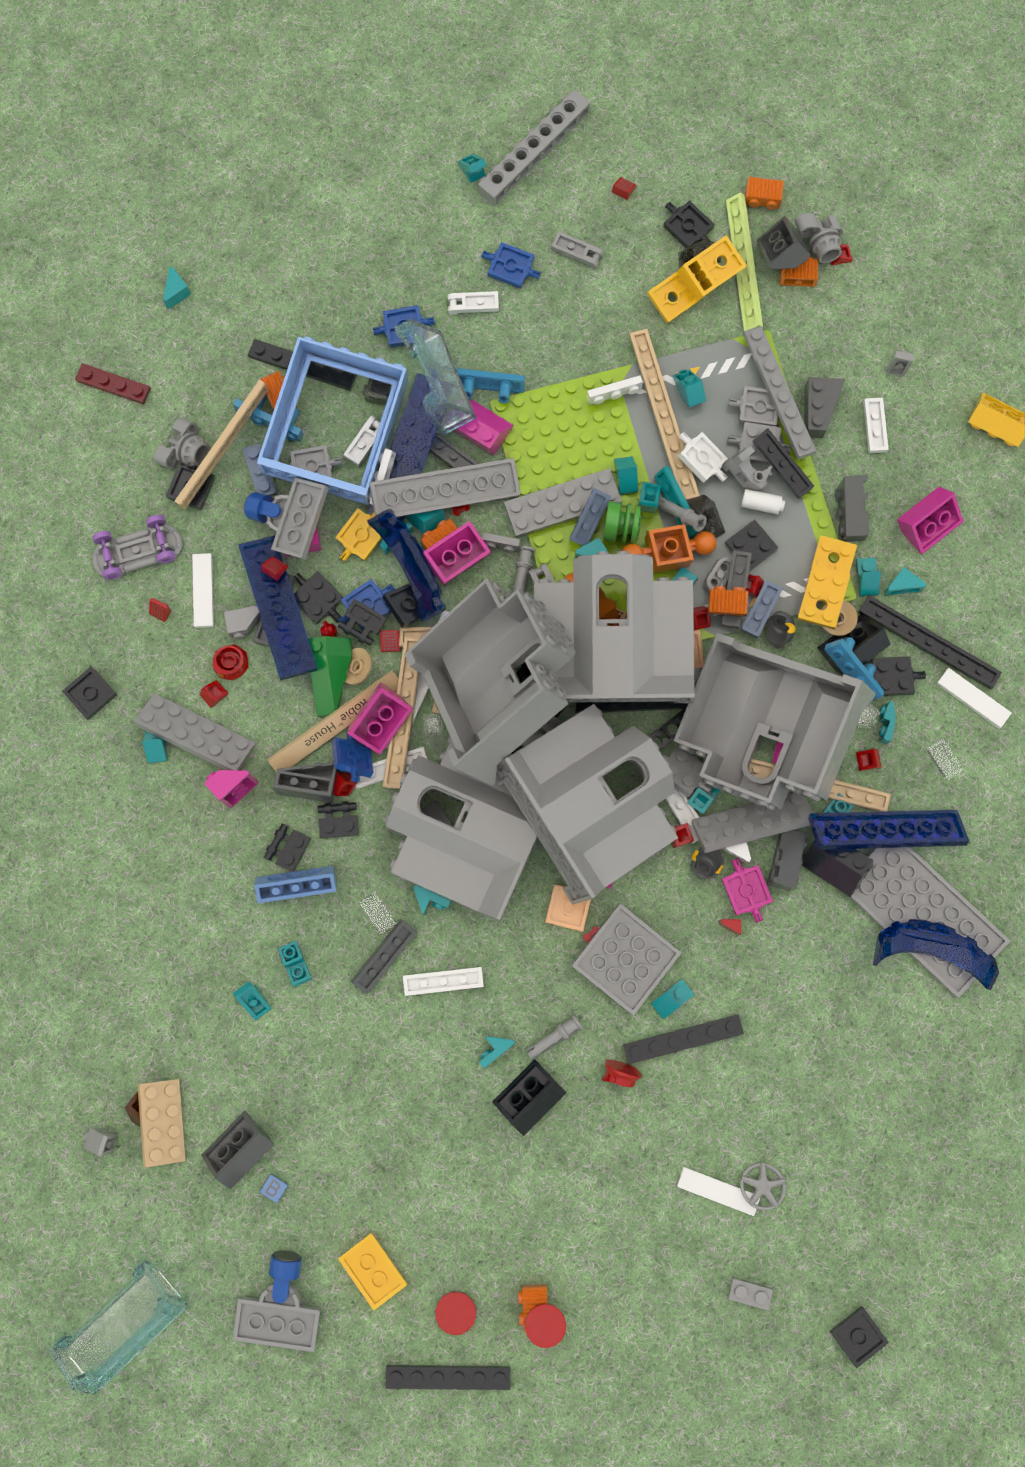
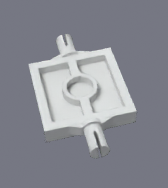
M685 432L679 436L686 445L678 457L703 483L713 475H716L722 482L728 477L721 471L722 464L728 458L703 432L693 439Z

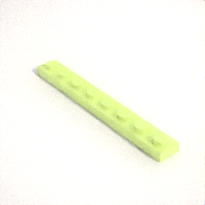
M740 192L727 199L726 205L732 244L746 264V267L736 274L743 328L746 331L759 326L763 327L745 195Z

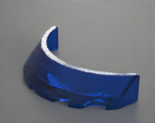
M387 509L367 520L368 524L382 537L401 565L416 597L421 621L424 623L444 612L446 606L440 597L443 594L441 587L436 582V576L423 554L422 547L417 539L410 534L404 521H398L392 509Z
M909 919L905 923L896 921L891 923L890 927L880 931L877 936L873 959L874 966H877L888 956L912 952L932 955L949 961L967 971L988 990L992 989L999 975L996 959L991 953L987 955L979 948L977 941L969 936L965 938L957 934L954 928L937 922L933 923L920 919Z

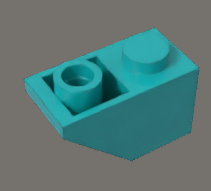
M690 369L681 370L678 374L673 375L681 398L687 406L692 407L707 401L702 380Z

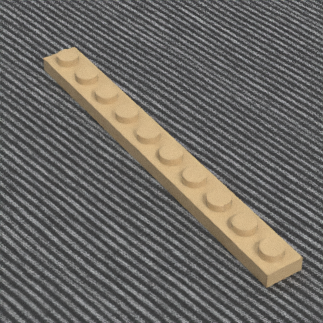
M648 329L632 332L629 334L630 341L670 469L686 501L699 499L700 495L693 473L678 457L684 450V444L679 438L681 434Z

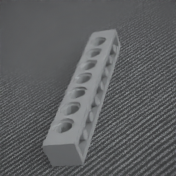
M576 90L571 94H567L558 106L556 105L547 117L541 119L535 129L529 131L523 141H519L516 144L515 149L511 153H507L498 165L496 164L486 177L484 176L480 179L478 183L479 194L493 206L500 202L590 113L591 102Z

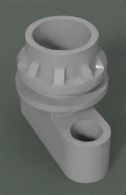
M810 213L801 214L795 219L794 222L800 237L811 238L809 248L813 256L817 257L820 263L832 262L841 255L842 250L840 246L842 241L840 235L843 231L837 216L828 215L822 223L818 218L815 219L814 214Z
M180 417L171 427L178 433L176 439H168V443L171 444L170 448L159 445L154 453V461L168 469L174 468L178 461L184 465H196L199 467L211 448L205 443L203 438L196 435L198 430L197 424Z

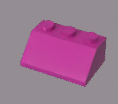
M465 399L455 405L445 419V423L450 430L494 456L514 426L472 399Z
M942 487L936 488L897 519L901 532L920 554L926 552L964 522L954 492Z
M470 521L423 552L429 566L442 586L460 576L491 553Z
M380 682L348 727V735L380 755L413 707L395 691Z
M218 770L209 774L204 784L222 803L231 809L259 782L247 770Z

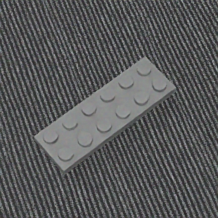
M610 468L505 501L504 505L515 537L518 538L579 518L593 488L610 495L609 501L622 504Z
M155 693L134 720L135 726L224 770H240L255 747V742Z
M802 792L801 795L796 793L787 794L782 809L775 807L772 810L763 805L759 806L753 803L692 819V826L704 852L707 853L816 824L817 818Z

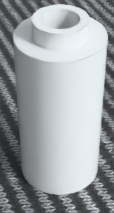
M745 489L741 503L743 508L777 515L779 511L783 512L785 505L782 496Z

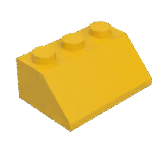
M983 392L968 422L975 429L987 431V434L993 438L999 437L1003 439L1004 443L1009 446L1015 445L1019 447L1025 438V413Z

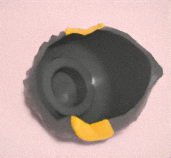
M775 612L765 624L767 639L777 649H780V647H783L793 639L796 630L793 618L786 612Z
M701 846L698 850H695L690 864L694 875L701 880L716 878L724 867V857L720 849L705 853Z

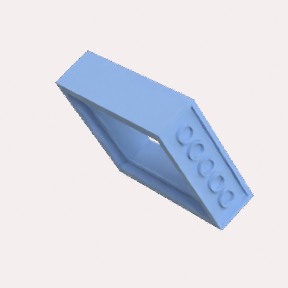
M298 337L257 461L262 474L292 483L294 478L322 484L329 487V494L369 505V482H374L375 473L380 468V455L388 448L409 382L407 369L398 363H394V365L386 363L381 358H369L364 353H352L344 347H340V349L335 348L327 342H315L310 337ZM311 361L392 385L360 486L278 462Z

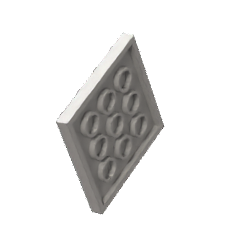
M619 903L571 966L634 1016L680 956L681 952Z

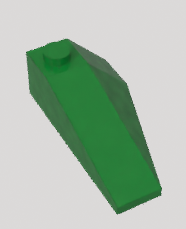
M330 636L308 638V659L317 717L328 716L339 708L343 694V684L347 679L346 673L352 660V640L350 638Z

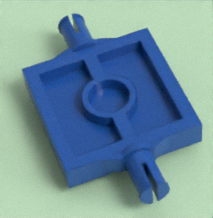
M501 242L494 254L485 250L482 253L481 258L491 261V266L487 272L491 278L521 289L528 276L537 280L540 277L541 272L531 269L535 259L534 254Z
M418 305L383 311V326L373 327L374 335L385 333L388 338L389 348L425 342L424 326L435 325L434 317L423 319Z
M370 579L342 598L341 602L347 611L353 599H356L379 614L386 616L391 611L382 597L385 593L395 590V588L390 584L382 590ZM343 616L338 620L339 622L342 620L347 623L350 619ZM357 624L362 631L365 629L361 625Z
M348 733L347 739L335 737L332 741L334 768L351 773L352 782L355 781V783L360 781L359 776L371 778L374 773L371 749L356 742L355 738L348 735Z

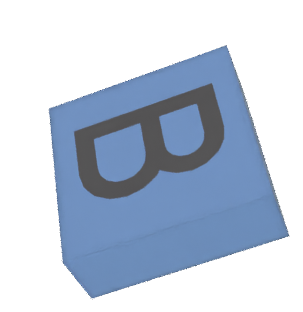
M271 1174L260 1193L278 1203L289 1184Z

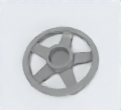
M757 1163L747 1168L742 1175L741 1192L745 1200L752 1207L759 1210H771L783 1201L786 1192L785 1179L775 1167L765 1163ZM760 1167L759 1179L746 1176L752 1169ZM766 1168L772 1170L779 1179L768 1180ZM744 1182L754 1187L755 1192L750 1200L745 1193ZM781 1185V1195L778 1201H776L771 1189ZM761 1196H766L772 1205L762 1207L755 1203Z

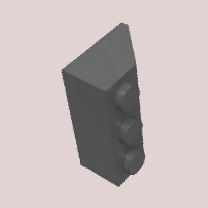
M783 216L757 239V243L770 269L797 268L811 256L797 228L786 216Z
M243 1111L201 1156L214 1178L231 1190L274 1143L250 1115Z

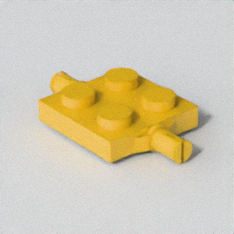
M357 508L335 537L346 548L339 557L346 562L352 553L366 561L388 531L376 521L374 512L372 515H369Z

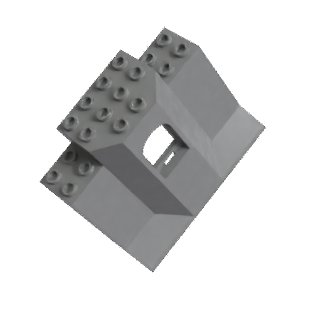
M600 551L597 552V555L578 556V558L573 559V582H570L568 579L558 580V583H551L550 580H539V583H534V599L537 601L541 600L546 605L547 610L552 616L565 626L566 635L573 641L572 646L576 653L569 662L555 673L558 677L557 683L565 691V698L568 703L674 701V703H694L693 580H689L688 577H679L677 580L669 581V578L662 577L657 578V581H653V557H649L647 554H629L628 551H618L617 554ZM615 578L622 580L626 584L627 619H599V586L603 581ZM607 624H619V626H607Z
M488 578L479 584L404 654L409 666L424 675L455 748L447 752L453 767L493 786L496 781L497 765L568 705L565 698L566 693L557 683L558 677L555 673L569 662L576 652L572 646L573 641L565 633V626L552 616L541 600H535L530 593H524L520 589L514 592L510 589L506 590L497 581L493 582ZM525 661L531 675L520 683L514 670Z
M717 633L694 689V703L688 704L674 742L678 743V748L685 750V752L699 755L706 759L699 775L705 779L704 783L727 791L738 798L751 801L756 805H763L772 810L775 807L782 809L789 790L799 795L803 792V795L818 802L820 799L827 801L860 716L876 693L863 680L845 674L841 677L741 644L735 638ZM769 732L779 734V737L770 735ZM761 736L783 743L773 772L766 778L755 777L749 771V764Z
M594 704L502 760L497 765L496 784L498 787L505 784L566 881L567 885L562 887L572 905L593 899L605 887L678 838L675 828L665 818V812L657 805L675 793L673 773L669 762L659 752L658 745L635 726L614 736L611 726L606 724L601 710ZM626 761H633L643 777V782L640 786L616 800L602 776Z
M449 736L446 743L448 748L446 751H442L438 760L439 764L418 755L416 759L412 760L408 774L404 773L401 778V789L399 792H395L391 801L393 803L391 812L387 814L384 823H386V828L389 832L406 840L402 839L398 847L400 853L397 858H393L389 868L391 869V874L401 880L424 888L451 900V902L500 923L535 844L537 835L505 784L498 787L495 782L492 786L453 767L447 752L455 748ZM431 789L438 790L465 802L454 827L421 812V798L427 791ZM465 812H468L464 823L461 822Z

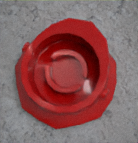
M235 644L227 645L215 651L212 667L219 678L233 681L241 677L248 669L247 652Z
M607 1059L605 1062L606 1072L601 1080L624 1087H634L636 1080L642 1078V1074L634 1066Z

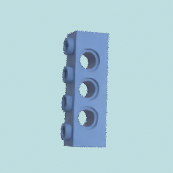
M333 865L256 877L254 886L257 903H265L336 892L337 881Z

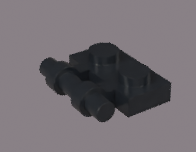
M353 599L344 614L345 617L350 619L348 624L341 620L338 627L344 630L343 633L357 638L358 642L371 646L374 639L368 636L369 633L372 632L378 635L387 618ZM357 623L365 629L363 632H360L353 628L354 625Z
M343 801L342 804L325 803V805L317 806L318 813H326V818L319 819L320 839L359 835L358 816H350V810H357L356 802L349 803V801ZM343 811V817H333L332 812Z
M282 823L279 830L276 829L271 845L267 846L264 858L271 861L273 855L278 856L276 865L294 872L312 838L294 829L289 836L285 834L288 826ZM283 839L287 842L283 850L280 851L277 848Z

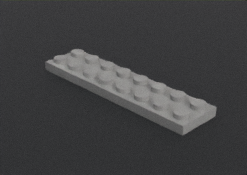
M514 458L369 482L376 521L521 495Z

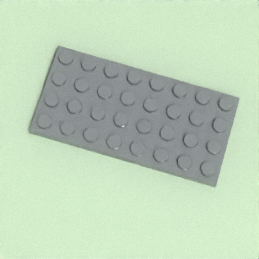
M891 831L869 854L868 857L874 860L873 867L851 896V899L953 996L959 998L1006 947L1010 940L898 835Z

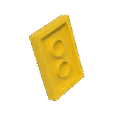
M372 1232L338 1258L373 1311L408 1284Z

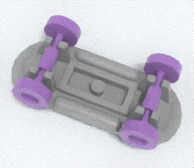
M154 515L147 518L146 523L147 527H149L147 529L112 539L111 532L109 531L97 532L92 536L93 542L99 544L93 552L92 565L95 571L103 576L105 580H114L121 577L124 573L157 563H170L176 559V556L182 550L183 538L181 534L172 526L164 525L166 520L163 515Z

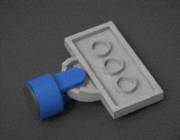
M294 478L289 495L275 496V500L269 495L258 492L251 493L245 501L244 512L248 519L267 523L270 528L277 531L271 550L306 560L329 487Z
M292 1251L274 1252L271 1255L269 1275L274 1278V1283L264 1289L260 1299L244 1296L238 1298L233 1333L234 1341L309 1352L315 1351L321 1308L301 1305L297 1289L290 1284V1280H295L300 1276L302 1257L298 1253Z

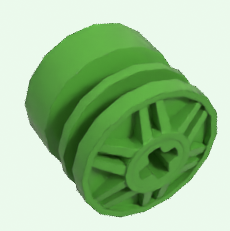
M609 501L603 541L615 542L618 534H622V543H626L628 535L631 536L630 544H635L641 527V505H636L634 513H630L631 504H628L626 511L622 512L620 502Z

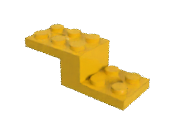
M726 235L685 263L677 272L649 290L646 294L667 324L709 295L722 283L743 270L746 264ZM718 257H722L725 260V266H720L717 263ZM669 293L676 296L675 302L668 300Z
M820 535L806 583L798 620L835 630L851 575L849 573L857 548L856 544ZM835 554L839 560L836 563H832L829 561L828 556ZM823 601L827 607L825 610H819L816 607V603Z

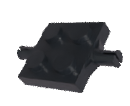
M690 200L679 208H676L671 201L666 204L665 208L672 215L664 222L663 227L687 250L700 241L707 248L713 244L706 235L714 228L715 224Z
M319 571L307 580L300 573H297L296 575L301 579L299 580L296 577L300 587L291 598L317 624L329 615L338 623L339 620L335 615L339 619L342 616L336 611V608L344 597Z
M910 656L872 658L871 664L876 667L873 678L884 690L883 696L913 695L915 693L914 680L926 678L925 671H913Z

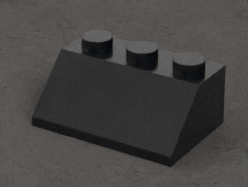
M859 615L855 628L849 634L844 636L833 635L818 646L817 649L834 670L843 676L844 673L824 650L826 644L840 639H847L848 637L853 638L855 645L852 651L863 665L891 644L882 626L863 615Z
M822 828L808 849L802 866L851 898L873 867L874 860Z
M534 1059L492 1102L511 1125L524 1136L567 1092Z

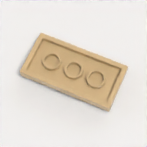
M179 1079L137 1084L143 1167L186 1161Z

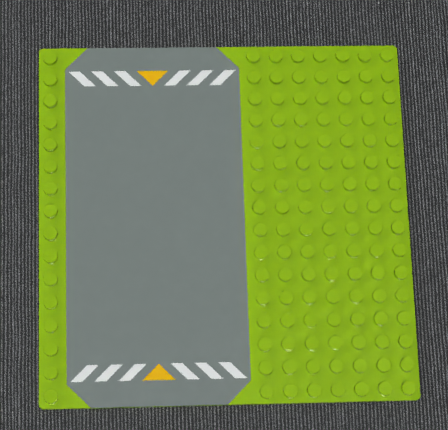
M764 330L769 345L784 376L771 333L769 330ZM744 336L658 357L657 361L680 434L685 432L693 439L703 432L728 458L724 462L726 463L739 453L738 444L728 443L729 435L740 437L744 425L739 423V407L728 406L729 398L740 400L743 395L744 386L766 389ZM638 363L510 395L508 403H500L498 399L490 402L493 413L514 425L503 441L502 447L505 458H514L521 494L517 498L609 468L619 492L614 459L633 456L637 466L638 492L623 494L620 497L622 500V512H625L628 504H631L630 513H634L635 506L639 504L643 482L658 484L654 476L663 467L669 466L644 382L642 389L635 394L628 393L618 399H607L597 405H589L587 392L588 390L640 376ZM690 369L702 380L707 401L692 407L687 406L681 398L673 375L678 374L681 370ZM778 416L776 427H781L780 441L782 444L791 445ZM792 446L790 453L788 452L814 485L800 499L796 497L773 467L771 469L772 475L766 479L768 480L767 485L763 490H758L759 492L782 496L785 505L783 512L779 511L778 515L741 507L745 489L730 470L724 472L721 468V471L728 476L723 482L716 475H713L703 483L693 473L700 497L699 499L688 501V504L696 514L706 517L707 522L702 531L711 532L717 541L716 548L711 554L700 555L696 551H692L694 560L689 567H686L687 570L698 577V580L693 585V608L700 606L708 608L710 591L704 585L706 576L718 559L727 557L732 560L733 553L725 545V542L755 519L778 546L774 553L749 571V575L760 576L764 583L768 580L783 588L768 619L777 611L786 612L791 617L799 614L820 535L838 540L811 456L797 460ZM750 461L751 466L757 471H762L770 466L769 464ZM660 490L659 501H661V500H660L661 497H664V495H663V493H662L661 490ZM657 508L655 514L641 511L640 533L635 544L641 548H647L644 538L648 531L677 526L678 523L675 517ZM605 509L589 543L600 538L609 554H617L618 551H621L626 545L630 544L631 536L627 535L625 544L622 543V534H618L615 542L603 541L607 509ZM578 518L527 534L531 547L536 549L533 555L537 568L545 563L555 583H558V580L564 579L566 575L573 573L575 552L583 547L569 539ZM835 554L828 556L829 561L832 563H836L839 560ZM721 565V569L723 571L725 570L724 565ZM680 569L653 573V581H657V578L662 577L669 578V581H672ZM544 574L540 575V580L545 578ZM851 577L849 578L843 599L847 602L856 599ZM615 578L603 581L599 587L604 591V596L607 599L611 598L616 603L617 609L627 613L626 584L622 580ZM711 580L712 586H715L714 580ZM728 581L724 585L726 587L725 590H727ZM749 595L747 604V616L757 599L756 597H752ZM818 601L816 607L822 609L826 603ZM710 614L711 627L698 629L701 631V640L714 638L717 633L725 635L740 631L747 616H742L740 628L721 626L723 615Z

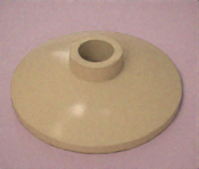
M843 600L838 617L840 622L836 624L835 630L823 626L822 628L834 636L849 634L855 628L858 620L855 608ZM826 604L822 607L821 610L826 609Z
M363 648L352 650V660L346 673V683L357 685L368 676L372 660L367 650Z

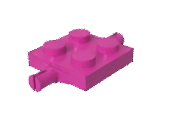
M739 858L731 860L735 872L721 880L735 915L752 912L755 923L763 921L759 909L773 902L759 865L752 868H742Z

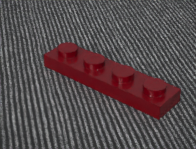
M83 363L75 378L79 383L143 405L151 390L148 385Z

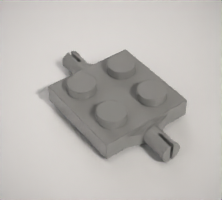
M744 386L743 395L740 400L729 398L728 406L739 407V423L750 422L776 427L778 414L767 389Z
M744 422L740 437L731 435L728 437V443L738 444L739 452L750 445L755 452L750 455L751 462L771 465L752 442L767 428H769L787 452L790 453L791 445L782 444L780 441L781 427Z
M327 445L290 451L291 466L331 478L332 467L343 465L342 457L330 458Z
M679 746L668 757L660 752L663 758L670 764L675 789L688 798L698 787L707 794L710 792L712 787L704 783V778L699 776L704 763L688 752H685V750L678 748Z

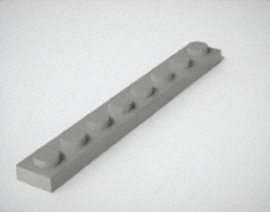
M762 326L744 331L743 336L797 460L815 455V446Z

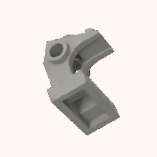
M750 445L734 455L721 468L724 472L730 470L744 489L763 490L768 483L767 477L773 473L771 472L773 466L770 465L762 471L755 470L750 464V455L755 450Z

